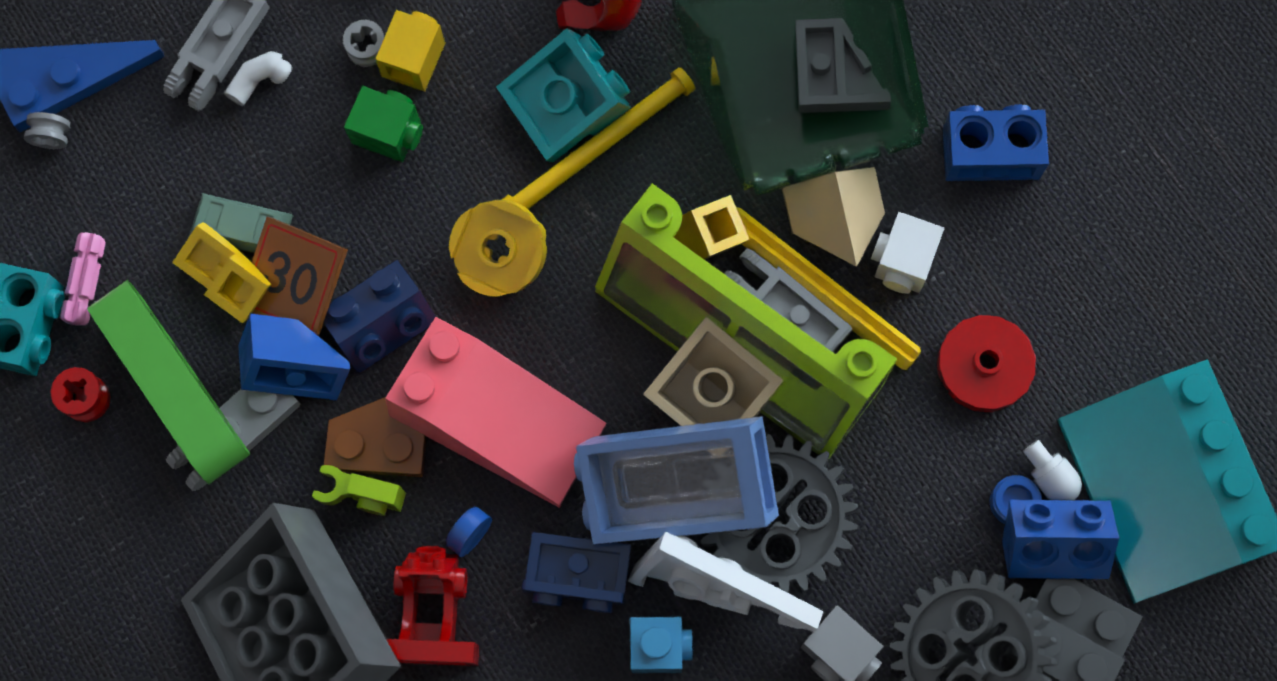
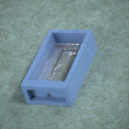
M763 416L595 436L576 446L577 453L574 457V470L577 479L583 484L585 502L582 508V516L585 527L591 530L593 544L660 538L665 532L674 536L762 528L767 527L779 516Z

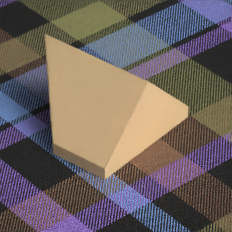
M875 167L834 172L783 187L782 192L792 234L857 267L885 214Z

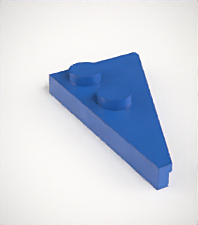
M155 40L0 49V100L14 127L19 132H22L31 127L26 123L28 114L35 112L56 114L165 56Z

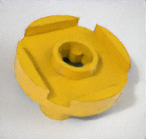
M493 200L470 208L458 218L450 235L449 251L451 259L454 258L455 266L459 271L457 274L466 286L480 294L496 297L519 292L538 277L546 259L547 246L545 240L547 235L544 226L524 206L508 200ZM501 235L506 239L505 245L510 250L508 256L503 255L498 261H495L491 258L493 251L486 246L489 239L497 240Z

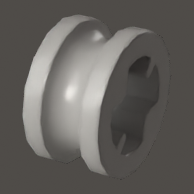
M358 20L346 28L343 35V45L352 62L362 67H371L377 64L375 58L385 36L381 27L375 22ZM365 35H370L375 45H368L366 51L360 52L355 42H363Z
M43 112L27 115L26 123L31 126V129L25 131L24 140L27 143L47 149H63L67 147L68 139L63 133L69 131L70 121L68 119Z

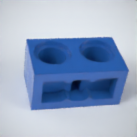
M968 105L959 107L955 111H949L943 126L946 181L1040 180L1049 165L1045 110H1031V107L1027 105H1011L1002 110L984 111L980 106ZM1018 134L1023 136L1027 140L1029 147L1020 148L1014 146L1009 141L1008 135ZM963 135L975 136L981 142L982 147L976 149L969 148L962 143L960 137Z
M1009 500L1002 538L1008 578H1110L1119 541L1111 501Z

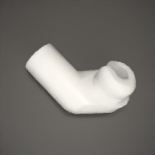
M272 51L243 63L224 94L233 102L244 106L258 83L269 77L276 84L283 83L291 73V64L281 59V54Z

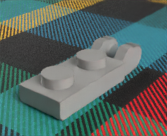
M213 0L178 53L179 59L163 85L164 93L173 98L181 95V92L184 91V88L192 78L193 69H196L202 75L192 89L187 103L193 109L202 111L215 94L217 83L223 81L270 9L267 1Z
M747 248L739 257L747 269L756 274L760 279L765 280L757 291L731 270H727L724 273L832 352L839 347L852 331V327L789 274L779 266L776 269L751 249Z
M240 389L220 407V410L248 451H250L299 408L301 404L293 395ZM177 446L167 456L166 462L172 469L176 470L187 464L189 460L180 447ZM193 470L185 481L192 491L199 490L207 484L196 470Z

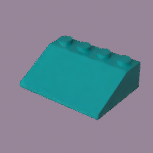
M1208 359L1159 376L1057 420L1090 500L1111 501L1119 535L1115 561L1133 604L1277 552L1276 513Z

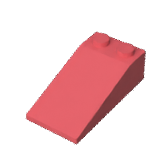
M437 317L431 323L385 398L390 417L559 508L577 478L574 470V457L577 453L576 446L592 437L601 436L606 427V422L487 344Z

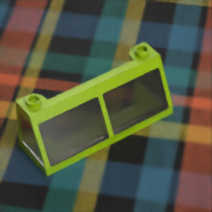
M651 184L621 222L595 286L596 293L677 352L705 317H708L784 380L760 413L801 443L805 444L807 441H811L812 451L820 455L827 451L830 458L884 386L897 358L876 343L866 339L852 340L846 343L837 354H834L673 238L682 223L681 208L671 196L654 184Z

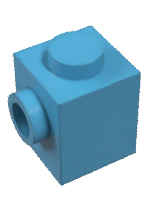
M631 617V672L682 673V660H692V630H682V617Z

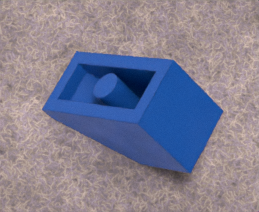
M258 314L249 315L238 345L241 390L331 400L338 399L350 371V362L297 319Z

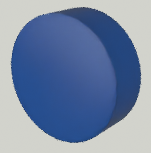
M1020 475L1008 476L993 488L990 495V508L993 515L1001 523L1005 524L1009 500H1042L1041 492L1037 485L1027 477Z
M479 507L469 509L450 530L446 539L447 547L460 557L467 555L486 534L491 525L492 518Z

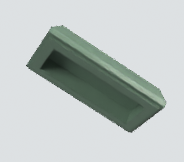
M202 193L189 236L198 224L204 222L238 250L255 253L266 217H272L290 225L293 215Z

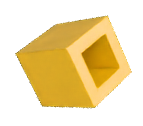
M396 10L375 58L382 77L425 92L445 45L440 25L434 18L422 12L414 11L410 15Z
M731 195L682 215L680 229L673 237L704 260L750 240Z

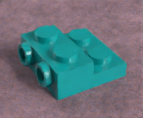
M568 28L496 86L541 154L549 162H555L588 134L595 136L631 108L624 98L630 93L626 83L614 70L607 74L598 61L604 56V53L597 42L589 34H585L582 37Z

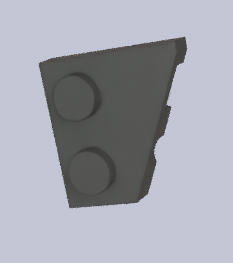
M843 18L796 20L799 113L890 110L891 95L887 88L883 89L871 71L872 64L863 50L854 44V36Z

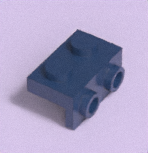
M396 260L344 295L333 300L329 305L324 324L355 370L362 372L430 327L436 316L421 291L398 260Z
M532 532L526 580H523L522 590L525 593L533 594L532 603L562 607L563 598L583 600V610L612 613L613 604L624 606L631 545L614 542L593 544L591 539Z

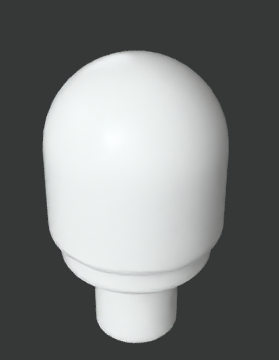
M1039 440L1029 445L1023 451L1035 466V469L1031 472V475L1035 478L1033 481L1047 499L1075 500L1079 496L1082 488L1081 478L1065 457L1062 458L1059 453L1051 456Z

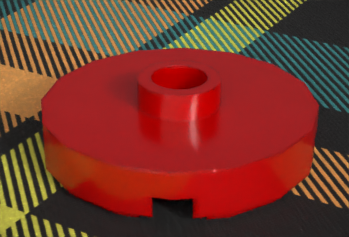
M979 315L961 321L948 332L938 352L937 372L941 382L943 381L944 387L949 391L948 394L956 403L973 411L995 412L1011 406L1028 391L1035 376L1036 356L1029 338L1016 324L999 316ZM980 356H992L996 363L995 368H984L980 363Z

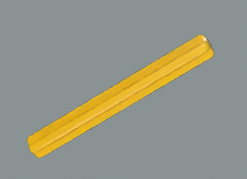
M736 207L750 239L742 243L743 246L756 252L776 269L779 266L852 327V331L862 339L876 343L897 358L895 364L898 367L906 370L915 362L921 352L919 346L743 209Z

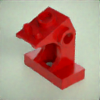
M438 546L419 547L416 549V553L409 552L402 566L397 565L395 568L394 595L404 596L403 618L399 638L386 640L399 663L478 666L479 645L475 642H455L458 598L466 597L467 568H459V555L446 554L445 548ZM418 594L444 595L442 624L417 623Z

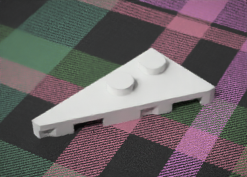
M665 532L634 564L628 582L642 587L647 576L668 582L675 596L700 600L708 605L745 615L748 614L751 604L767 608L779 614L778 624L797 629H807L812 632L818 629L823 614L822 610L743 571L741 566L735 561L723 557L717 558L699 549L693 540L682 535L674 536L668 532Z

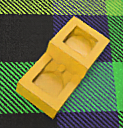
M204 222L195 227L172 262L208 289L204 296L241 323L247 321L249 315L254 311L271 285L250 260Z

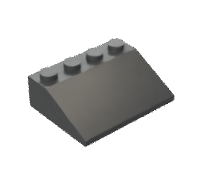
M272 503L181 599L220 681H387L401 667L313 509Z

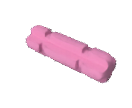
M80 233L76 239L74 251L78 252V256L72 258L65 294L69 295V298L63 301L60 314L61 320L71 325L85 326L89 323L88 302L94 300L101 264L97 263V259L103 257L105 240L97 234Z

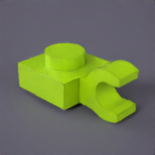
M331 465L321 466L320 472L327 477L335 478L336 486L330 493L313 491L312 497L324 505H335L344 498L352 497L358 501L356 508L368 513L385 516L387 508L401 512L406 492L399 485L354 473L350 475Z

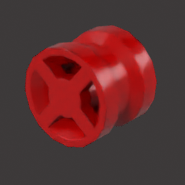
M73 367L66 369L52 383V402L58 410L78 422L97 420L104 415L109 407L111 396L108 386L103 380L85 368Z

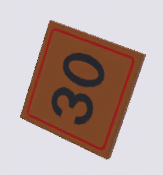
M266 217L252 263L271 285L252 313L297 319L319 336L348 249L272 217Z

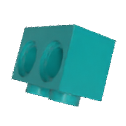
M0 263L1 369L37 376L40 364L46 362L51 349L49 334L54 318L57 319L60 316L62 304L65 300L64 286L49 273ZM30 289H35L32 301L25 306L19 307V300L23 293ZM20 334L18 346L14 350L5 353V344L8 339L13 335Z

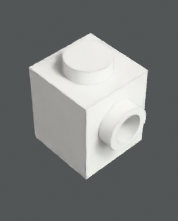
M898 212L890 235L880 232L871 257L872 260L880 262L874 277L884 280L883 285L893 291L910 293L912 290L920 293L929 273L944 227Z

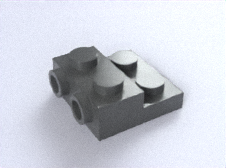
M1044 578L1034 596V599H1037L1039 604L1031 615L1033 617H1049L1050 622L1040 630V633L1044 636L1056 638L1057 643L1044 648V655L1058 660V665L1043 667L1042 674L1049 677L1052 681H1115L1125 661L1122 657L1143 616L1075 579ZM1010 643L1004 657L1015 662V666L1018 661V651Z

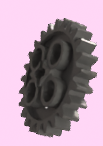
M770 434L766 436L771 470H780L788 478L785 488L775 493L777 508L779 509L785 503L794 487L800 481L807 483L804 491L786 509V518L789 522L785 525L779 521L775 522L764 536L762 542L753 551L749 550L747 545L764 527L752 528L746 531L712 532L706 535L701 540L703 547L718 546L719 549L713 556L735 561L741 566L743 571L770 585L779 584L780 590L788 594L790 583L797 582L800 589L806 593L808 592L807 577L813 575L817 580L825 583L826 575L822 567L827 564L833 568L840 569L842 564L834 554L835 551H851L852 545L842 538V534L857 532L858 525L845 520V516L857 512L858 504L843 502V498L853 491V485H837L836 481L841 477L844 469L842 466L834 467L830 470L825 468L829 460V453L827 451L814 459L811 457V441H807L800 451L793 449L792 435H787L781 448L775 447L774 440ZM732 448L728 450L733 463L730 467L718 462L714 464L716 472L721 477L719 481L704 479L703 481L704 487L713 493L712 497L741 494ZM815 500L822 503L827 512L825 518L817 524L803 522L798 515V510L804 502ZM785 538L794 545L795 553L788 562L776 563L767 556V547L774 539Z
M973 570L970 582L968 583L963 572L953 571L952 586L944 579L935 577L933 582L936 593L932 594L927 590L919 588L916 592L922 604L919 607L904 604V610L911 617L909 624L903 622H895L894 624L898 631L905 634L904 641L890 643V648L903 652V659L890 665L891 669L905 671L907 677L901 681H939V677L954 668L955 670L946 681H965L970 676L975 678L976 681H1052L1049 677L1042 674L1043 667L1058 665V660L1044 655V648L1057 643L1056 638L1044 636L1040 633V630L1050 622L1049 617H1033L1031 615L1039 604L1038 600L1030 597L1019 602L1024 587L1013 583L1004 591L1005 577L994 574L987 584L985 573L980 570ZM980 604L985 613L984 623L979 629L972 631L967 625V613L971 607ZM1005 622L1007 625L1006 631L1000 636L989 639L999 629V625ZM941 637L946 643L947 652L944 659L935 664L930 657L929 648L934 639ZM1012 643L1018 651V661L1013 669L1005 671L999 664L998 656L1003 646ZM969 644L980 646L975 652L979 660L977 663L964 662L971 655L967 648Z

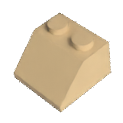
M705 317L643 395L678 424L687 426L757 417L784 380L708 317ZM733 445L709 449L721 458L726 455Z

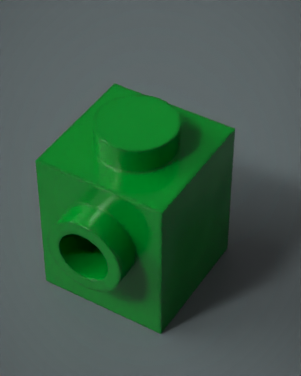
M362 86L344 125V129L352 144L403 163L408 149L413 151L417 147L422 136L423 124H421L416 107L409 97L393 90H388L384 94Z

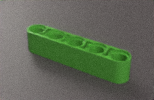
M128 280L87 308L180 449L207 484H211L250 455L245 444L155 314Z

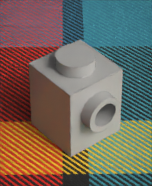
M837 605L800 648L815 660L811 668L824 681H867L882 664L875 656L884 646Z

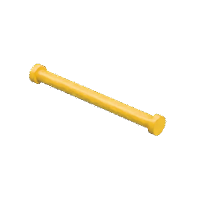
M678 67L671 73L672 78L515 196L511 197L508 194L501 200L512 201L529 209L681 94L688 96L695 90V86L691 78L682 68Z

